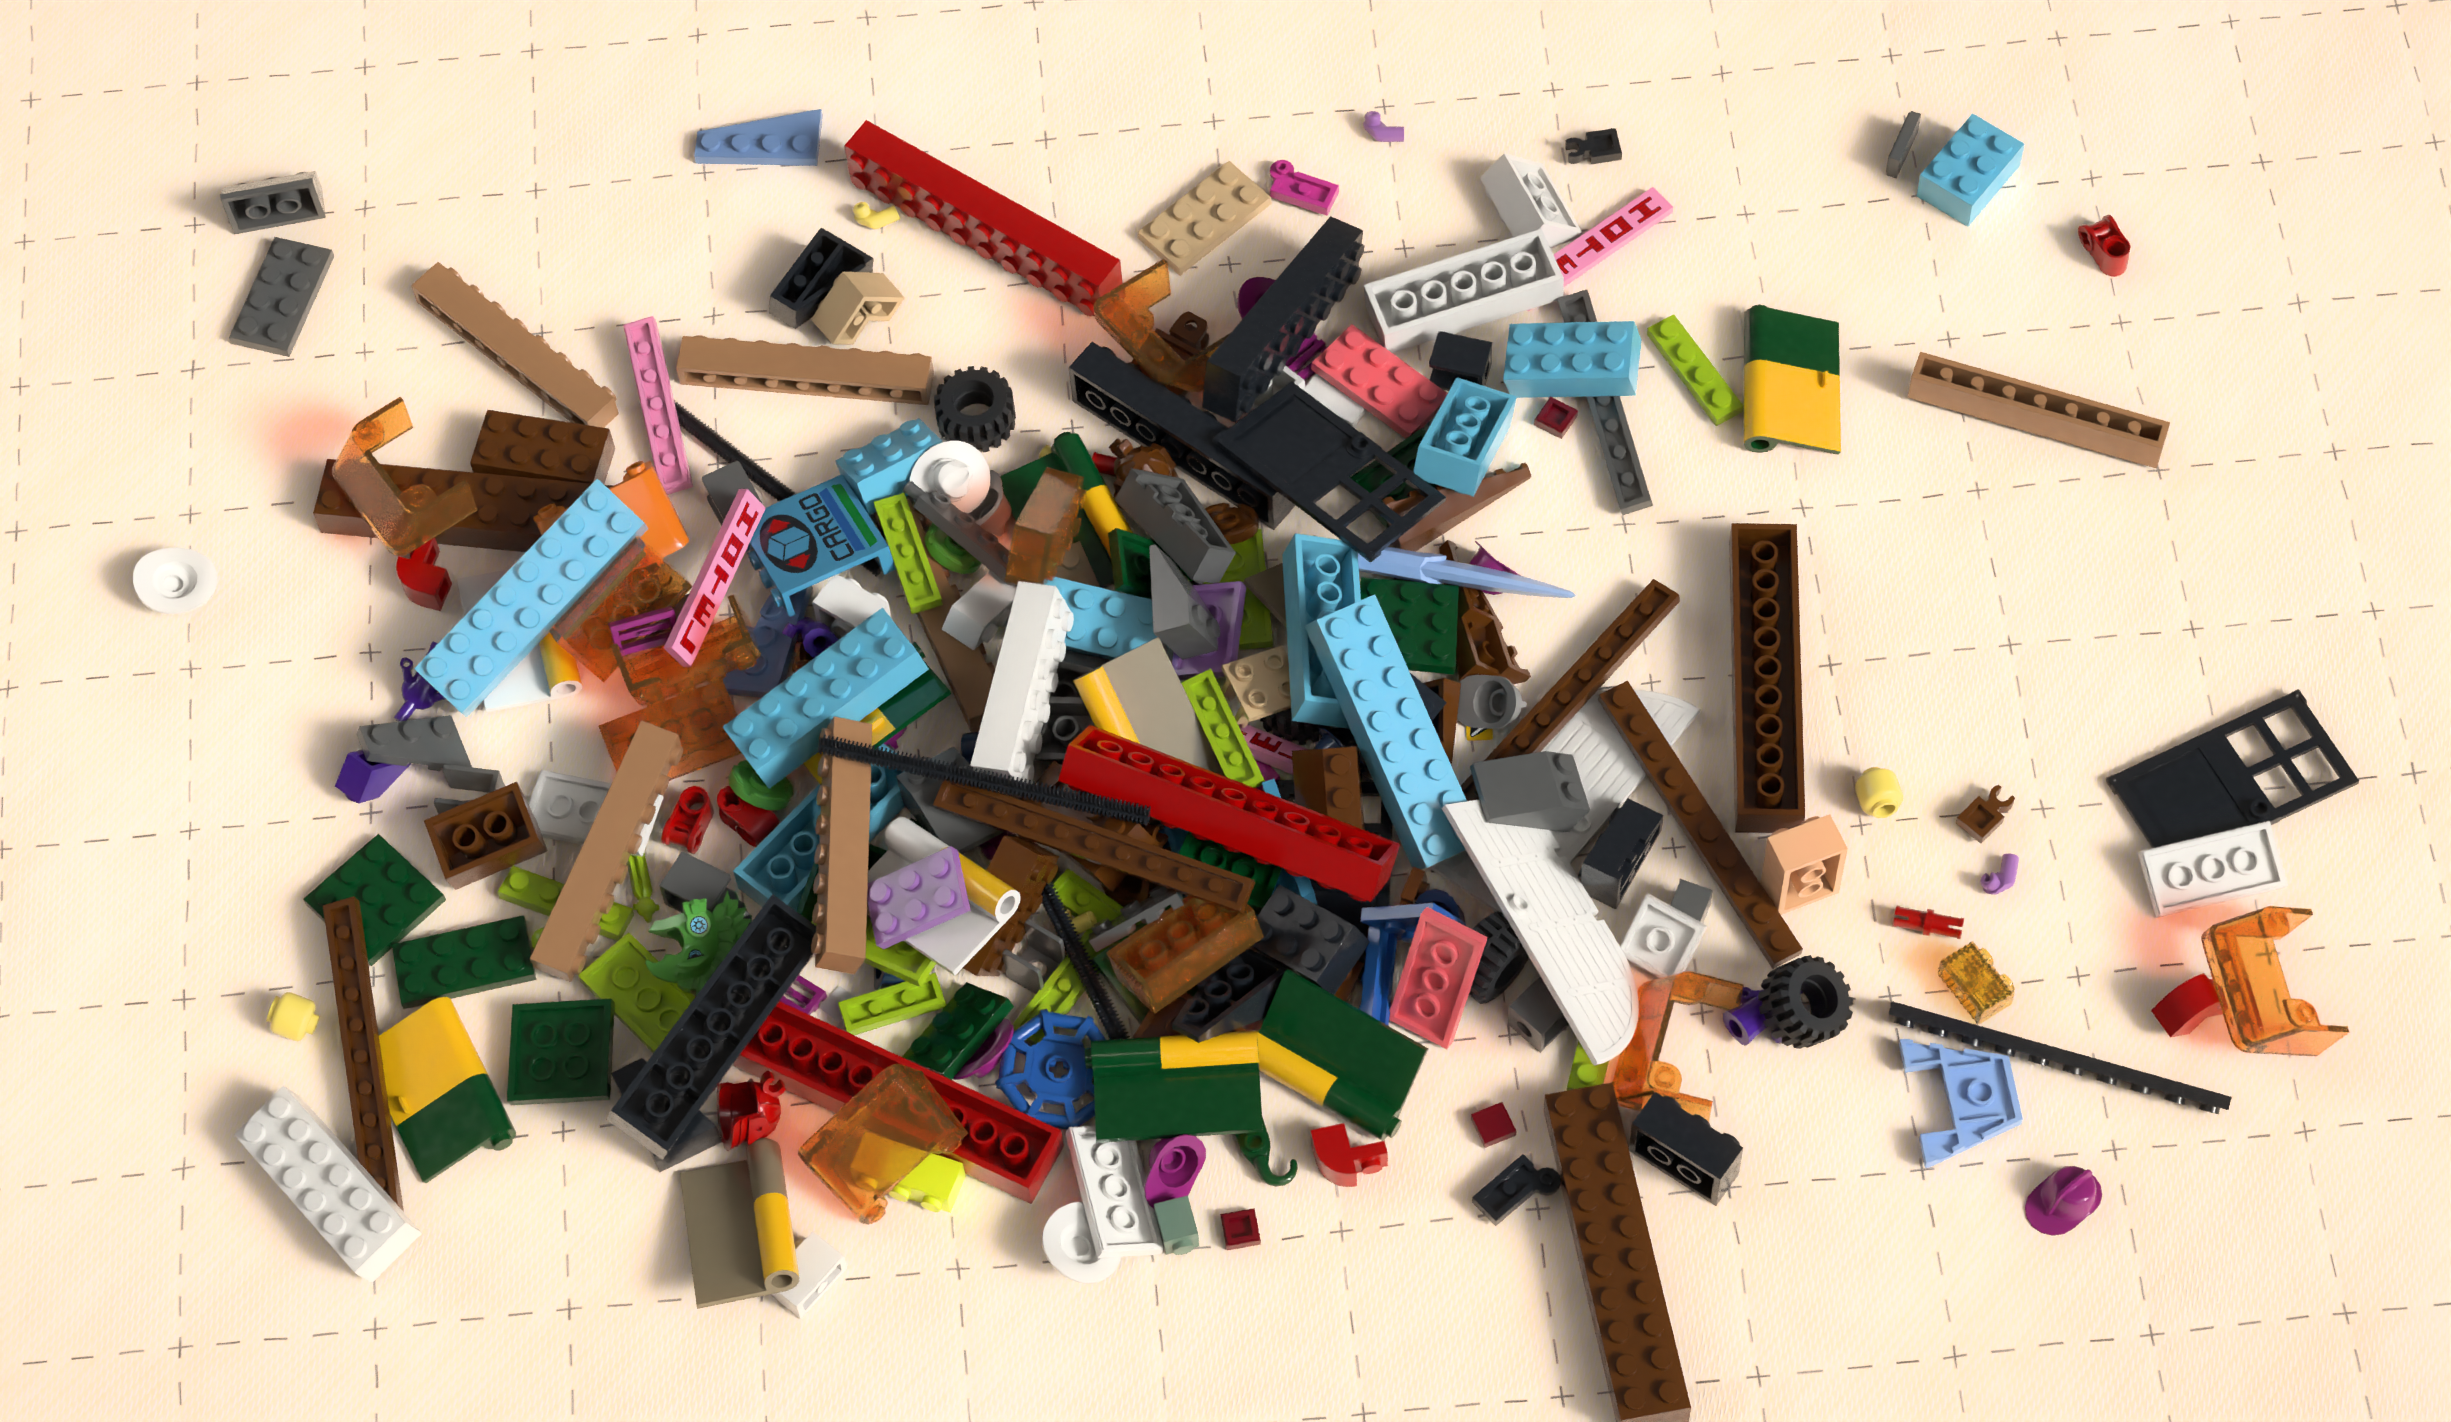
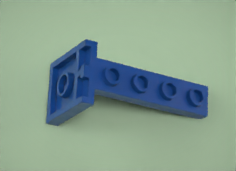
M1434 903L1362 908L1361 922L1369 926L1367 939L1370 943L1365 949V970L1361 978L1363 986L1362 1000L1358 1009L1388 1026L1397 941L1402 940L1406 943H1412L1420 915L1426 907L1466 926L1464 921Z

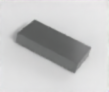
M1914 111L1908 113L1888 156L1887 176L1897 179L1918 133L1920 113Z

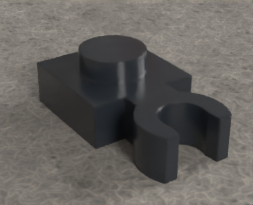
M1616 128L1586 132L1585 140L1579 138L1565 140L1566 150H1577V152L1568 154V162L1570 164L1580 163L1584 158L1590 157L1591 165L1622 160V150Z

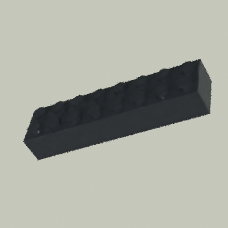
M1332 216L1327 219L1207 360L1202 408L1235 423L1244 412L1248 413L1251 410L1259 394L1263 395L1267 391L1275 375L1279 376L1282 373L1288 359L1297 355L1303 341L1306 338L1310 339L1318 323L1328 318L1333 305L1336 302L1340 303L1348 287L1351 284L1355 285L1359 280L1362 271L1359 267V261L1365 245L1362 244L1364 230Z
M1092 341L1068 367L1072 401L1142 446L1150 447L1153 443L1163 446L1175 462L1177 469L1238 507V504H1245L1253 508L1258 514V521L1275 530L1296 506L1212 442L1218 433L1230 427L1220 423L1209 411H1202L1192 405L1190 400L1184 395H1176L1168 390L1160 380L1156 378L1151 379L1146 376L1135 364L1124 362L1108 347H1101Z
M772 894L611 1109L606 1120L663 1160L815 955L811 952V944L816 933V925Z

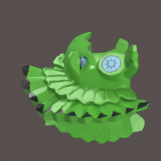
M727 890L723 903L718 904L713 913L707 910L706 898L700 900L693 899L682 903L683 913L666 919L656 920L648 930L649 933L663 938L674 939L682 948V951L676 955L665 954L664 958L657 963L646 960L645 964L653 976L666 982L677 983V987L682 991L691 993L692 990L696 991L697 996L752 922V915L747 911L745 903L739 900L736 891Z

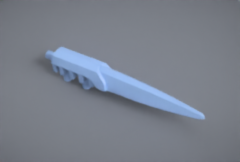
M1386 547L1381 551L1379 557L1372 562H1368L1358 553V565L1361 572L1420 583H1445L1509 594L1553 598H1573L1576 596L1570 590L1535 579L1477 565L1446 560L1447 556L1441 554Z

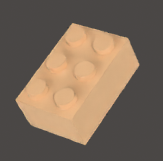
M1829 814L1821 818L1819 816L1810 817L1797 827L1791 829L1781 828L1773 832L1770 837H1767L1760 883L1781 915L1839 893L1848 848L1831 815Z

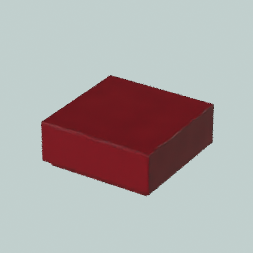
M1550 396L1534 419V426L1562 439L1577 418L1578 410Z
M1503 1102L1471 1114V1121L1484 1148L1516 1136L1517 1131Z
M1255 1208L1220 1214L1227 1251L1261 1245Z

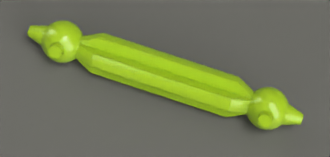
M643 853L642 857L630 855L627 861L628 873L633 895L638 900L637 904H633L632 909L636 910L647 923H651L655 911H659L660 906L651 899L653 890L645 853Z

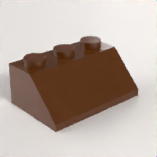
M1350 746L1292 751L1295 804L1365 830L1359 747Z
M517 781L424 820L445 880L455 890L548 851L538 823Z

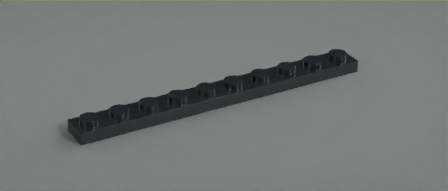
M1892 1001L1888 1014L1895 1016L1893 1023L1914 1028L1915 1022L1929 1026L1928 1033L1947 1038L1949 1032L1962 1035L1961 1042L1981 1047L1982 1041L1996 1045L1995 1052L2015 1057L2016 1051L2030 1054L2028 1061L2044 1066H2049V1062L2052 1060L2063 1064L2062 1071L2080 1076L2083 1075L2084 1070L2098 1073L2097 1081L2115 1086L2118 1079L2131 1083L2130 1090L2151 1095L2152 1089L2166 1093L2165 1100L2185 1105L2186 1099L2200 1102L2198 1109L2219 1115L2220 1108L2229 1110L2232 1097L1898 1002Z

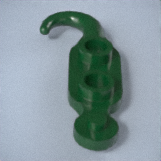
M1262 1117L1263 1132L1235 1134L1241 1153L1254 1166L1260 1179L1270 1186H1285L1297 1174V1161L1292 1159L1289 1171L1282 1176H1277L1271 1172L1269 1167L1270 1138Z

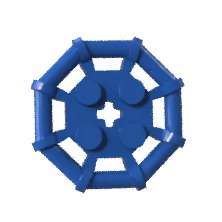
M1047 1008L1039 1010L1038 1015L1013 1032L1011 1042L1002 1053L999 1076L995 1081L996 1088L1001 1089L1013 1107L1020 1112L1055 1128L1068 1130L1069 1127H1080L1095 1116V1099L1076 1113L1072 1104L1086 1093L1094 1098V1084H1092L1093 1069H1086L1085 1048L1081 1041L1086 1035L1090 1041L1107 1039L1093 1022L1094 1018L1089 1015L1087 1018L1048 1012ZM1053 1026L1077 1030L1075 1037L1054 1034ZM1040 1029L1043 1030L1045 1037L1036 1045L1034 1044L1030 1047L1024 1042V1040ZM1016 1052L1026 1056L1023 1073L1013 1074ZM1056 1062H1062L1063 1068L1068 1070V1074H1063L1061 1078H1056L1054 1073L1049 1071V1067H1055ZM1025 1083L1029 1092L1036 1097L1031 1106L1016 1088L1017 1085ZM1042 1103L1064 1106V1115L1040 1112L1039 1110Z

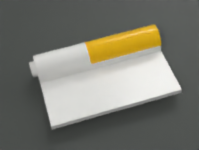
M509 569L456 579L464 616ZM566 615L483 700L486 713L567 698L576 695L582 690L583 686Z
M899 817L891 821L886 827L884 840L889 850L868 871V883L950 846L908 818ZM959 852L971 911L904 940V942L954 976L1015 913L1020 903V894L1017 890ZM867 901V916L871 918Z

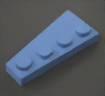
M822 109L697 131L694 154L696 164L817 166L823 119Z
M812 586L789 596L795 615L791 617L788 616L783 606L777 608L771 594L769 595L759 612L761 617L755 627H750L744 637L746 642L739 654L735 653L728 664L730 666L728 673L724 679L720 678L715 686L719 694L762 698L786 680L799 633L791 639L782 634V631L788 622L796 625L799 620L804 619L813 589Z

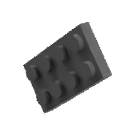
M274 237L229 336L231 344L290 357L334 259L332 249Z

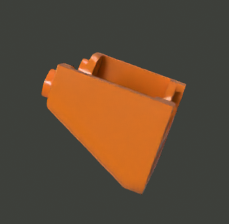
M638 461L626 468L627 473L623 476V482L608 488L649 529L585 595L678 551L689 542L684 526L651 461L646 463ZM549 504L538 511V515L534 516V521L541 535L567 509L563 506L556 507L555 504Z

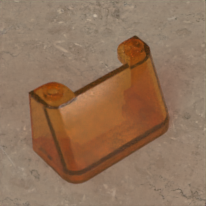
M894 1064L881 1071L799 1148L798 1156L860 1223L869 1225L879 1221L886 1214L885 1209L888 1201L884 1196L931 1153H944L947 1155L954 1152L960 1146V1140L968 1132L922 1071L901 1064Z

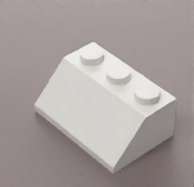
M1504 153L1480 177L1486 188V195L1499 211L1498 216L1510 230L1511 238L1542 229L1550 248L1578 238L1583 234L1543 163Z

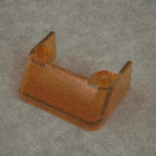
M1163 258L1098 298L1094 303L1095 320L1155 381L1189 392H1200L1204 390L1206 362L1229 334L1184 361L1153 330L1155 321L1149 308L1171 295L1168 262Z
M401 397L367 416L353 427L332 468L336 484L387 551L396 556H403L412 552L478 510L466 480L461 481L439 496L429 486L423 484L411 486L401 492L373 456V452L414 428L404 400Z
M2267 906L2215 923L2205 930L2201 936L2202 946L2230 1039L2234 1046L2242 1052L2316 1057L2350 1033L2348 1026L2321 1025L2313 1005L2303 999L2291 998L2273 940H2281L2313 915L2312 909Z
M1692 971L1644 982L1637 991L1639 1001L1637 1027L1630 1043L1619 1055L1612 1080L1618 1105L1641 1111L1654 1092H1657L1663 1097H1672L1681 1105L1683 1110L1691 1115L1698 1114L1710 1123L1713 1101L1680 1093L1682 1083L1680 1071L1670 1063L1659 1061L1674 1002L1689 1006L1700 1003L1724 1010H1731L1741 1005L1744 984Z

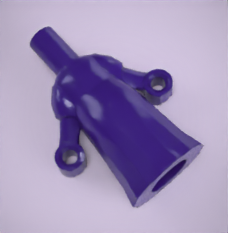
M809 616L799 620L796 625L788 622L782 631V634L791 639L797 633H801L805 651L813 658L839 640L826 624L815 621Z
M433 641V642L431 643V645H430V648H429L427 654H428L438 643H436V642ZM407 657L401 659L400 667L404 680L401 692L405 702L393 717L397 722L407 721L416 709H428L435 702L447 700L440 693H437L438 691L417 671L412 676L411 671L414 665L411 659ZM405 663L410 664L408 667L404 666Z
M1742 987L1737 996L1742 1005L1722 1013L1725 1027L1741 1045L1747 1046L1758 1034L1766 1029L1763 1023L1766 1020L1765 1016L1760 1014L1759 1011L1762 1001L1758 1000L1759 992L1763 991V989L1751 990L1748 987ZM1771 1035V1038L1773 1039V1041H1775L1776 1043H1782V1038H1781V1037L1775 1039V1038Z

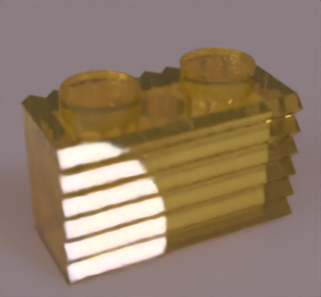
M1971 941L1963 948H1959L1951 955L1943 958L1940 961L1937 974L1946 983L1947 988L1950 989L1959 1003L1963 1005V1008L1967 1010V1013L1971 1015V1018L1975 1020L1976 1024L1980 1025L2012 1005L2015 988L2013 982L2006 974L2000 975L1994 968V961L1990 953L1983 947L1979 949L1974 941Z

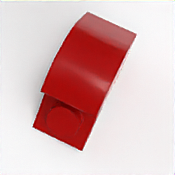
M422 532L418 543H414L411 548L410 559L398 556L396 571L406 596L413 603L441 611L451 589L452 582L446 568L435 566L440 553L435 536Z
M2205 973L2177 986L2153 1007L2151 1012L2171 1038L2190 1034L2207 1017L2226 1014L2235 1005L2228 997L2225 987L2217 982L2215 978L2208 979Z
M1344 1123L1310 1130L1311 1146L1318 1170L1333 1184L1343 1187H1356L1357 1173L1373 1174L1388 1166V1152L1385 1140L1350 1148Z

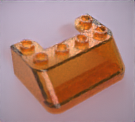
M734 594L728 596L734 616L710 626L691 667L680 665L664 649L665 645L632 659L627 657L617 643L611 645L627 689L639 705L647 706L648 709L658 707L666 702L665 699L675 694L678 696L687 695L693 692L699 684L706 681L708 683L718 682L727 676L726 673L735 669L746 670L757 664L756 660L761 656L758 643L748 615Z

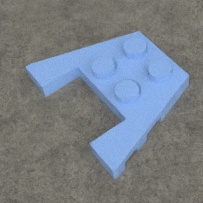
M1900 1039L1899 1049L1905 1073L1941 1069L1954 1129L1920 1134L1919 1143L1925 1168L1932 1167L2022 1124L2023 1117L2008 1055L1964 1048V1051L1944 1048L1942 1044L1930 1043V1045L1913 1043L1911 1039Z

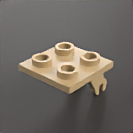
M1282 645L1222 665L1221 669L1227 679L1222 692L1228 701L1233 700L1237 696L1241 705L1235 715V719L1242 728H1245L1251 721L1291 708L1289 662Z

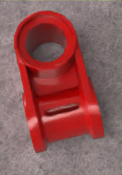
M2108 214L2103 216L2099 222L2089 226L2087 224L2079 226L2078 234L2080 241L2093 257L2100 270L2108 276L2122 275L2127 269L2131 245L2119 229L2115 219Z
M730 785L722 788L717 794L721 821L753 847H757L780 824L779 819L772 810H765L744 801L734 793Z
M691 786L681 793L672 815L668 818L663 828L661 837L663 844L670 845L673 843L687 848V851L691 854H695L698 851L714 815L711 800L705 789L699 786ZM695 803H703L699 809H690Z

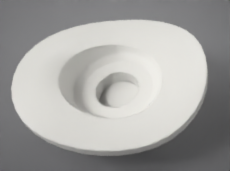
M947 441L929 448L918 458L911 470L909 481H913L924 492L931 493L937 491L945 494L950 498L954 506L968 514L976 509L985 499L990 487V470L985 458L975 447L961 441Z
M181 547L159 549L145 555L138 561L133 572V587L138 598L148 608L162 614H182L199 608L213 596L218 582L216 568L207 556L196 550Z
M1074 1202L1062 1206L1049 1217L1044 1225L1042 1232L1044 1253L1051 1265L1064 1277L1074 1282L1092 1284L1107 1279L1117 1269L1121 1257L1097 1258L1083 1202Z

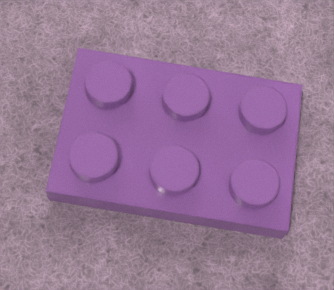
M1241 581L1193 585L1219 624L1218 651L1184 660L1173 652L1172 666L1180 681L1188 680L1209 669L1212 670L1215 678L1225 677L1221 669L1222 665L1236 661L1238 657L1246 586Z
M952 846L868 883L867 901L876 945L882 949H886L971 911L958 850Z

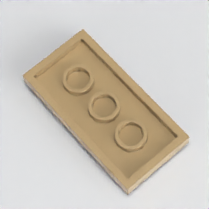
M1228 161L1138 231V239L1181 276L1270 206L1271 197L1231 161Z

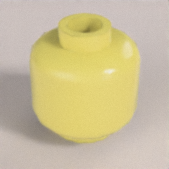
M1879 767L1868 768L1855 784V792L1862 810L1876 818H1886L1897 812L1903 801V792L1897 776L1889 769Z
M286 992L281 997L276 996L274 998L266 1021L270 1022V1029L273 1033L298 1042L304 1038L306 1033L313 1035L320 1016L314 1014L316 1009L314 1001L292 992Z

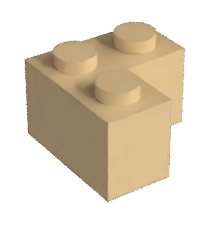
M842 272L834 280L833 287L827 296L819 303L818 309L811 320L832 344L853 345L868 321H890L905 297L884 273Z

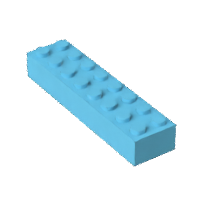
M596 479L414 669L459 712L468 717L649 528L600 480Z
M1375 594L1305 625L1411 867L1422 870L1465 851V847L1442 808L1446 804L1466 802L1467 800Z

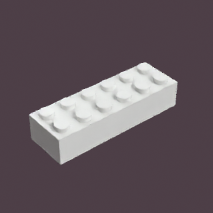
M1542 229L1364 285L1366 310L1381 345L1391 353L1436 340L1439 331L1452 334L1558 301V298L1564 297V277Z
M1018 581L970 764L974 771L976 768L977 772L982 769L981 773L986 770L985 774H987L989 770V775L994 772L995 776L998 772V777L1002 773V778L1006 774V779L1010 775V779L1014 776L1015 781L1017 777H1019L1018 781L1023 778L1022 782L1027 779V783L1029 780H1031V783L1033 781L1035 754H1038L1042 747L1041 730L1043 723H1047L1050 716L1049 699L1051 692H1055L1057 688L1058 674L1056 672L1059 662L1064 660L1066 653L1064 641L1066 633L1072 629L1074 620L1073 613L1056 586Z
M284 1085L234 1133V1136L354 1273L371 1283L422 1234L302 1097Z

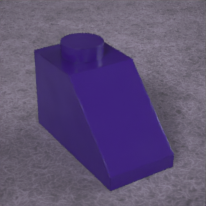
M362 749L350 752L346 756L335 787L345 793V796L353 802L360 804L379 798L411 763L407 766L366 761Z

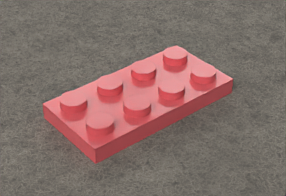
M1353 324L1330 344L1311 365L1312 371L1405 439L1423 428L1437 414L1448 394Z
M1426 907L1421 913L1390 1008L1389 1020L1448 1049L1453 1043L1488 937Z

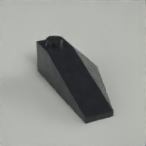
M1235 942L1214 958L1210 964L1208 975L1206 978H1201L1197 984V992L1193 998H1189L1172 1023V1029L1200 1043L1264 1019L1284 972L1288 968Z

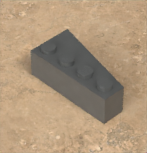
M1131 468L1115 501L1180 566L1191 580L1201 584L1204 582L1219 583L1236 552L1186 481L1182 478Z

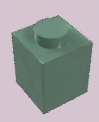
M1188 1195L1154 1204L1155 1215L1166 1255L1171 1253L1175 1255L1187 1254L1194 1247L1200 1246L1198 1230Z

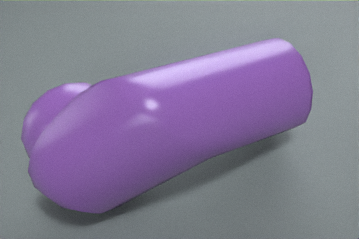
M1369 111L1365 114L1364 129L1376 141L1404 142V126H1386L1381 121V114L1377 111Z
M2011 853L2004 854L2000 871L1997 873L1991 872L1990 876L1985 873L1981 877L1980 884L1984 892L1997 895L2014 886L2019 863L2017 855Z

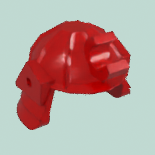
M767 1070L760 1077V1082H754L750 1078L747 1082L736 1084L726 1082L720 1083L717 1086L718 1125L721 1140L726 1151L738 1147L746 1141L748 1145H751L759 1138H766L776 1129L781 1115V1105L778 1096L785 1092L786 1087L781 1079L776 1084L769 1085L775 1080L771 1071Z

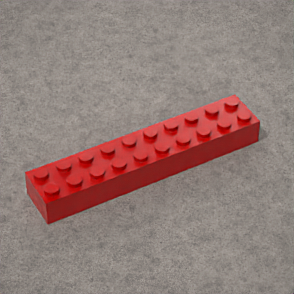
M865 120L844 145L850 180L857 188L861 190L866 189L875 194L882 202L897 206L907 216L911 218L916 217L924 221L932 230L942 231L951 236L957 244L967 245L976 250L984 259H992L1001 264L1006 271L1012 274L1017 273L1026 278L1033 286L1048 290L1058 300L1075 305L1083 314L1094 316L1103 321L1124 295L1120 259L870 121Z
M1089 725L1068 744L1058 781L1068 784L1067 786L1077 792L1084 791L1094 795L1097 794L1098 798L1101 795V800L1105 796V800L1108 797L1109 801L1113 798V802L1118 799L1117 803L1122 800L1121 804L1126 801V805L1130 802V806L1134 802V807L1138 803V808L1142 804V809L1147 805L1146 810L1151 806L1150 817L1160 820L1161 824L1166 827L1184 829L1191 832L1197 839L1215 841L1222 844L1228 851L1246 853L1253 856L1259 863L1277 865L1284 868L1290 875L1308 877L1315 880L1321 887L1327 889L1336 888L1344 891L1352 899L1371 902L1388 882L1400 844L1092 725Z
M781 1001L733 1064V1066L759 1078L764 1072L769 1070L775 1079L771 1082L772 1084H776L781 1079L787 1091L883 1136L963 1163L965 1174L1030 1204L1033 1203L1064 1147L1060 1129Z

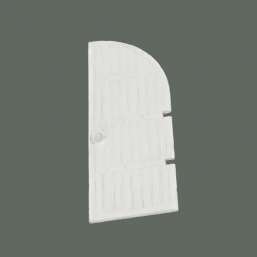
M1634 690L1670 746L1674 744L1701 711L1697 706L1671 695L1654 691ZM1599 694L1593 695L1541 751L1573 755L1590 807V811L1570 832L1550 830L1561 848L1555 853L1558 857L1566 856L1570 864L1611 818L1615 808L1620 807L1646 777V773L1599 703ZM1466 850L1428 867L1493 911L1502 912Z
M1480 799L1444 805L1442 808L1444 814L1592 1064H1602L1619 1055L1630 1043L1637 1027L1639 1001L1635 980L1629 963L1604 920L1596 921L1593 916L1599 911L1583 884H1581L1566 856L1558 857L1555 853L1561 848L1551 831L1487 823Z

